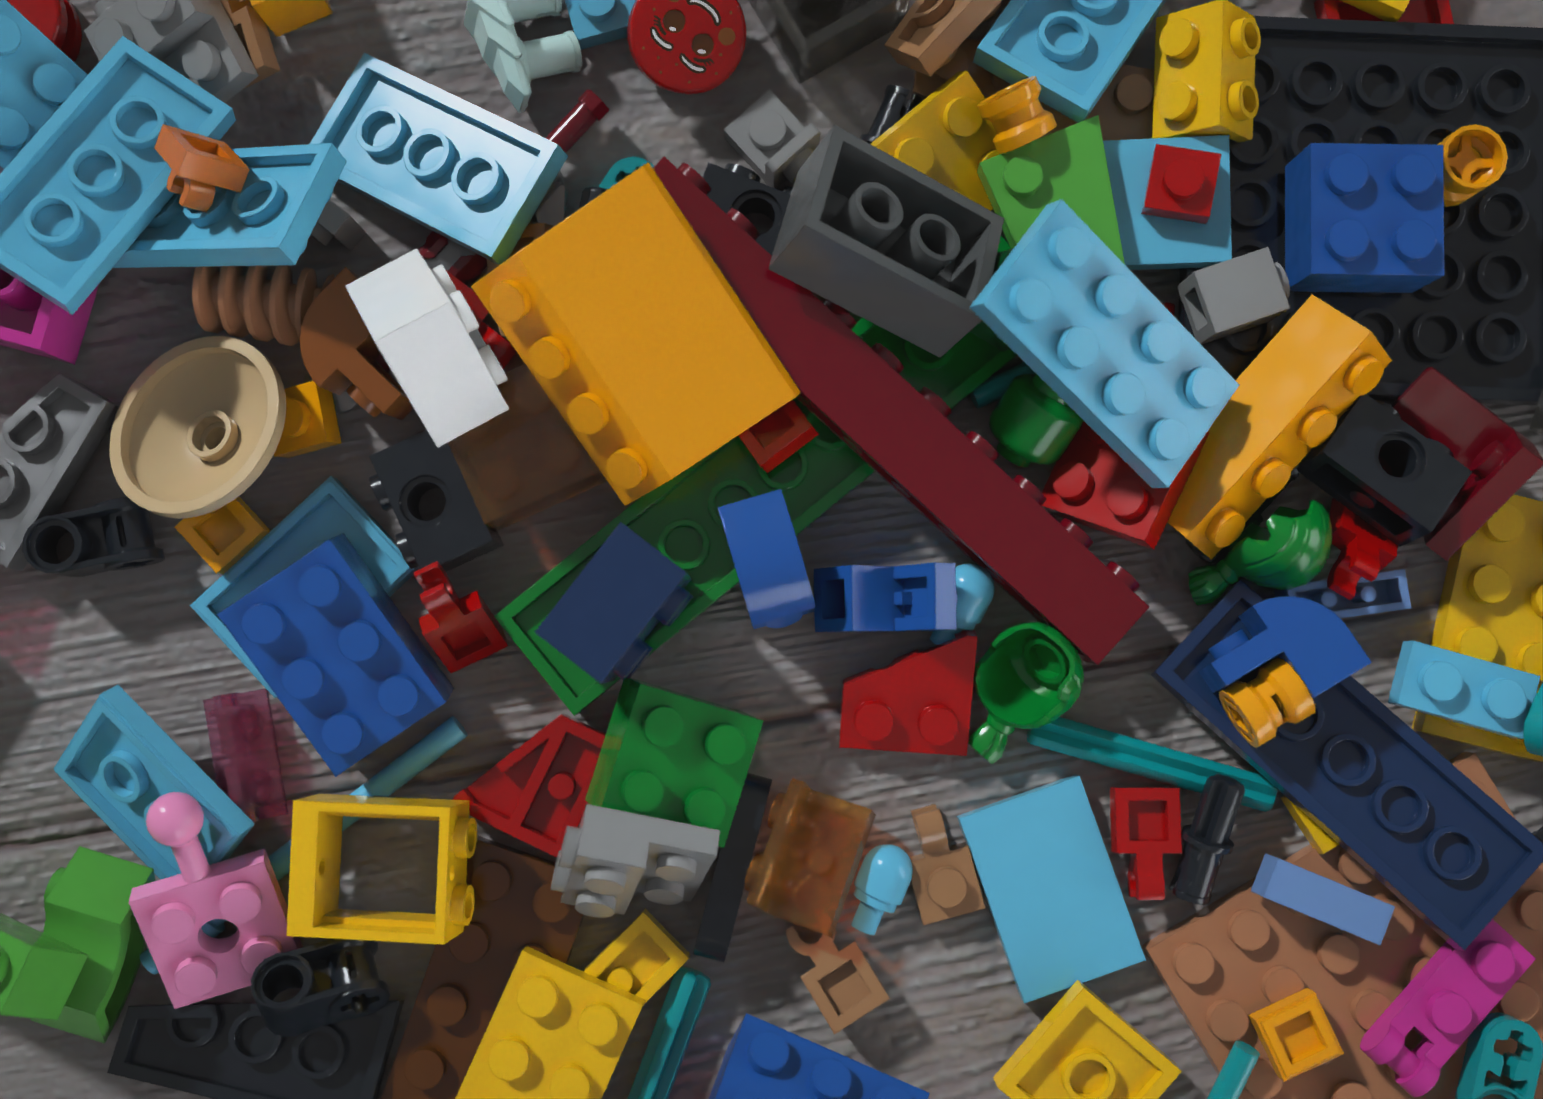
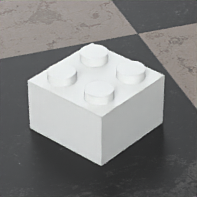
M416 248L345 285L373 340L437 448L509 409L497 387L508 379L490 346L485 344L477 328L480 326L465 298L459 290L457 291L442 264L430 269Z

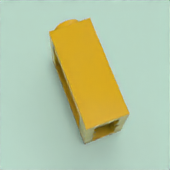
M316 794L293 800L286 936L444 945L462 934L464 926H468L471 922L475 900L473 886L466 885L467 858H472L477 843V823L475 818H469L470 800ZM343 816L439 821L435 914L339 909Z

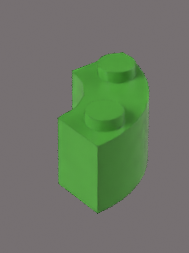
M79 846L66 868L60 867L55 871L47 884L44 894L46 919L43 933L88 954V957L58 1020L30 1018L31 1021L101 1043L106 1042L130 993L141 963L140 954L144 952L146 947L144 937L129 905L131 890L134 887L154 882L155 874L153 868Z

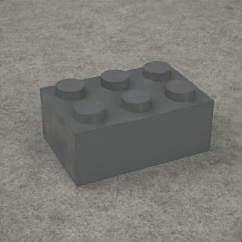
M834 124L798 170L768 269L941 358L982 321L969 307L992 278L1004 218Z

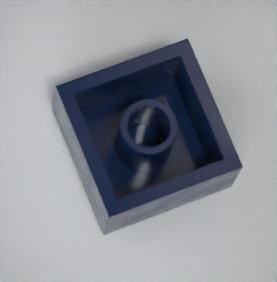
M620 522L540 624L535 633L599 683L614 681L617 676L622 680H625L626 677L630 679L653 649V647L645 642L649 634L659 622L670 627L693 598V595L685 590L692 578L687 572Z

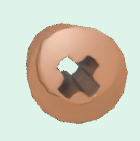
M278 265L272 280L268 279L267 266H249L246 275H244L243 266H222L221 271H219V266L195 267L192 285L193 309L197 322L204 331L218 334L226 330L229 335L240 338L251 334L254 339L264 342L276 338L280 344L293 346L300 341L302 322L309 306L335 276L334 274L329 275L323 287L317 288L316 272L314 269L307 267L301 271L297 284H293V275L289 265Z

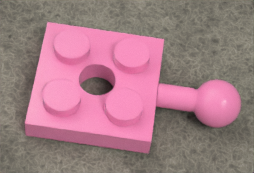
M170 792L160 796L152 803L146 816V826L149 834L158 843L171 846L181 874L134 887L129 898V905L174 1009L251 986V977L256 967L263 960L277 953H285L303 947L299 937L286 936L288 906L266 849L264 848L209 865L197 836L204 822L203 809L193 796L183 792ZM224 919L235 924L238 931L230 937L218 939L205 934L201 927L211 920Z

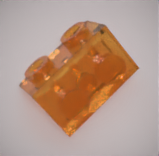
M792 778L787 792H780L772 804L768 817V828L772 832L764 854H756L748 868L745 879V890L749 891L747 904L761 913L833 938L876 814L872 809L812 790L806 782Z

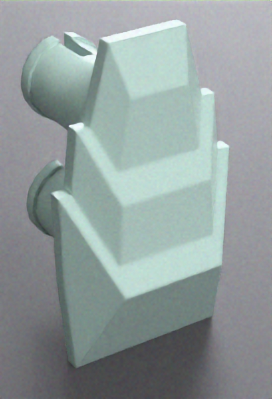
M467 0L463 25L477 42L483 60L498 78L504 94L519 113L525 112L526 107H528L529 97L532 94L531 80L581 71V48L573 31H565L563 34L522 41L517 36L514 23L549 16H560L562 0Z

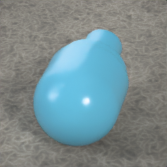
M972 563L961 564L955 567L958 597L956 605L957 630L933 631L930 640L934 644L939 645L955 638L954 634L961 632L963 629L973 630L976 624L981 623L995 592L994 581L985 568Z
M892 844L878 845L866 854L854 881L855 890L853 892V895L860 900L851 926L863 933L875 935L883 913H894L897 905L902 904L913 876V866L908 854L900 847Z

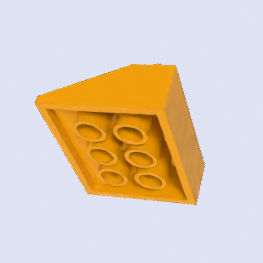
M649 162L525 246L471 286L624 506L672 480L797 397L801 392Z

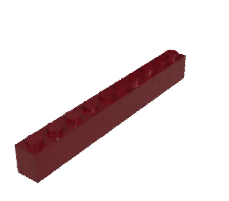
M663 156L653 167V170L801 391L795 398L975 564L985 568L990 573L992 579L1038 622L1052 625L1071 641L1082 661L1099 665L1150 607L1135 593L1140 588L1136 579L1112 561L1105 566L1088 550L1093 545V541L1075 523L1066 518L1059 523L1042 507L1046 501L1043 493L1023 476L1017 474L1012 479L994 462L998 459L999 454L983 437L974 431H970L965 436L947 419L952 413L951 409L937 394L926 387H922L919 392L900 375L904 370V366L892 352L877 342L870 348L852 331L856 326V321L843 307L827 299L822 303L808 289L769 270L768 267L772 256L755 241L760 236L757 228L738 210L731 208L725 213L707 196L712 191L711 187L691 166L682 163L676 168Z

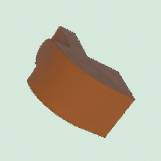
M344 267L314 299L304 316L300 331V351L305 368L320 388L337 395H341L352 384L346 392L361 408L376 418L383 412L402 421L414 407L399 382L375 360L381 352L345 285L361 277Z

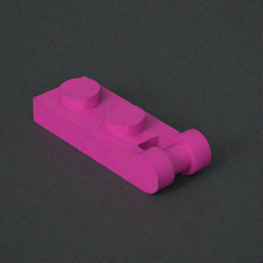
M1493 919L1465 950L1454 949L1446 941L1368 1029L1360 1042L1361 1050L1376 1064H1387L1395 1072V1081L1412 1097H1420L1426 1094L1438 1081L1441 1067L1536 958ZM1413 1028L1423 1039L1411 1051L1404 1043L1405 1036Z

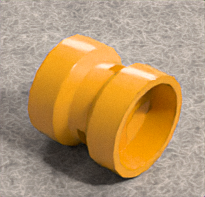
M1477 124L1462 126L1437 144L1443 145L1445 207L1459 205L1499 180L1506 169L1508 160L1506 145L1499 134L1489 127Z
M1279 657L1258 668L1256 678L1248 683L1237 681L1219 692V699L1228 718L1241 736L1255 748L1276 737L1277 727L1286 722L1297 724L1315 713V704L1308 688L1295 670Z

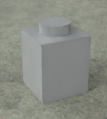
M1269 247L1194 271L1177 286L1195 339L1201 345L1270 322L1290 309L1287 300L1290 296V284L1287 274L1281 264L1278 262L1274 263Z

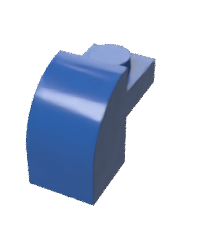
M775 490L717 507L754 630L765 626L769 628L787 627L799 621L803 615L814 612L816 606L782 490Z
M934 562L902 566L846 565L814 569L815 632H924L957 630L956 605L958 597L955 563Z
M1282 596L1261 601L1239 615L1238 617L1252 638L1249 639L1243 629H1240L1212 646L1208 651L1215 661L1198 672L1212 693L1263 663L1270 662L1279 657L1295 670L1308 688L1312 698L1372 662L1349 628L1330 609L1306 598Z

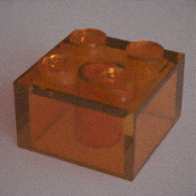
M526 364L506 372L505 375L508 380L497 386L509 409L448 442L484 524L497 531L607 481Z

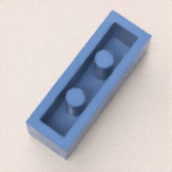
M1405 569L1379 572L1377 578L1372 582L1361 577L1356 586L1355 597L1351 600L1327 587V580L1308 582L1306 585L1291 590L1274 589L1275 597L1294 596L1306 598L1327 607L1339 618L1411 609Z
M1266 853L1251 889V892L1378 945L1382 943L1395 906Z

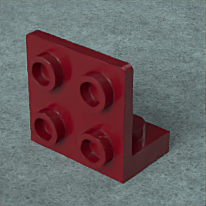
M1428 367L1393 403L1392 407L1399 413L1401 420L1424 437L1444 444L1451 450L1454 459L1472 471L1433 531L1423 536L1425 545L1447 561L1543 466V458L1531 441L1438 370ZM1379 456L1381 467L1392 476V469L1389 463Z

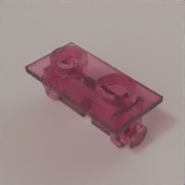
M265 688L244 693H229L203 700L216 784L253 822L260 821V819L287 815L288 808L268 690Z

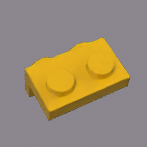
M1215 0L1156 17L1152 138L1217 136L1222 134L1229 135L1230 139L1238 143L1252 140L1253 118H1255L1259 109L1258 93L1254 85L1255 55L1259 52L1261 45L1259 27L1253 15L1228 0Z

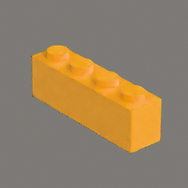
M1312 294L1235 380L1239 387L1209 428L1210 434L1167 523L1211 560L1222 548L1232 544L1241 535L1246 521L1262 503L1284 488L1290 478L1291 471L1311 449L1321 445L1331 436L1337 421L1359 396L1369 393L1380 381L1384 369L1392 360L1372 331Z

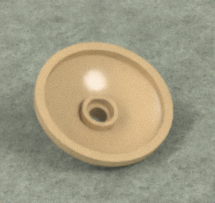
M208 336L190 340L172 348L153 361L137 377L127 391L117 410L111 430L109 444L111 468L124 494L147 511L159 516L176 519L197 517L213 512L240 496L256 481L269 464L284 429L286 395L277 369L265 355L252 345L227 336Z

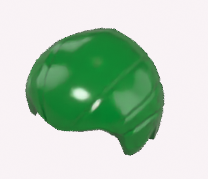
M1311 500L1309 508L1303 510L1279 506L1267 520V528L1251 524L1226 550L1222 559L1218 560L1215 565L1196 567L1188 573L1189 588L1195 604L1212 603L1223 594L1228 585L1238 583L1241 578L1259 586L1276 590H1291L1306 585L1322 570L1329 557L1332 545V525L1330 516L1324 506L1316 500Z
M1030 622L1006 629L994 639L990 648L975 665L974 685L976 693L989 714L987 720L971 734L968 744L978 755L991 764H994L1002 757L1007 745L1008 735H1011L1015 728L1036 729L1043 727L1067 712L1080 696L1084 683V670L1081 658L1071 641L1052 625Z

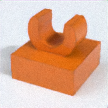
M165 124L162 125L154 149L172 169L167 181V190L181 195L179 200L181 206L207 213L213 203L216 186L241 193L250 168L225 142Z

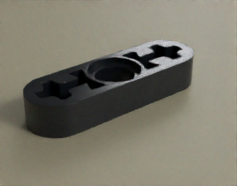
M747 773L725 847L720 849L693 955L725 962L771 788L772 779Z

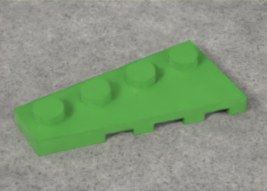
M1099 115L1046 135L1015 150L979 162L978 176L995 214L1004 218L1002 230L1011 249L1015 248L1047 204L1062 199L1125 265Z

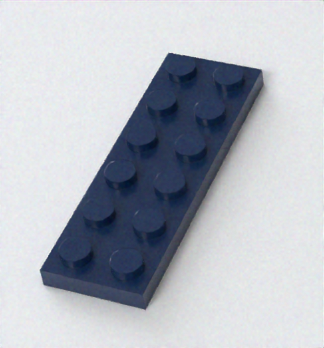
M1240 580L1155 669L1151 676L1454 949L1465 950L1543 863V843L1352 676L1347 677L1314 697V714L1297 724L1289 722L1277 727L1276 737L1257 748L1251 746L1228 718L1219 699V692L1237 681L1248 683L1257 676L1258 668L1269 661L1212 693L1198 672L1215 661L1208 651L1212 646L1240 629H1243L1249 639L1252 638L1238 616L1253 605L1264 600Z

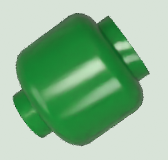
M1025 373L1011 380L990 415L989 428L994 437L999 441L996 447L997 451L1011 463L1020 467H1028L1031 462L1048 465L1058 461L1081 428L1084 420L1036 373L1034 375Z

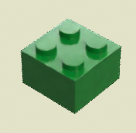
M626 677L622 682L585 800L594 806L720 830L718 847L724 848L763 720L743 711Z

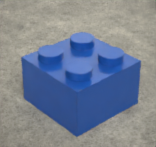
M1310 143L1285 166V272L1289 280L1290 291L1413 293L1443 277V145Z

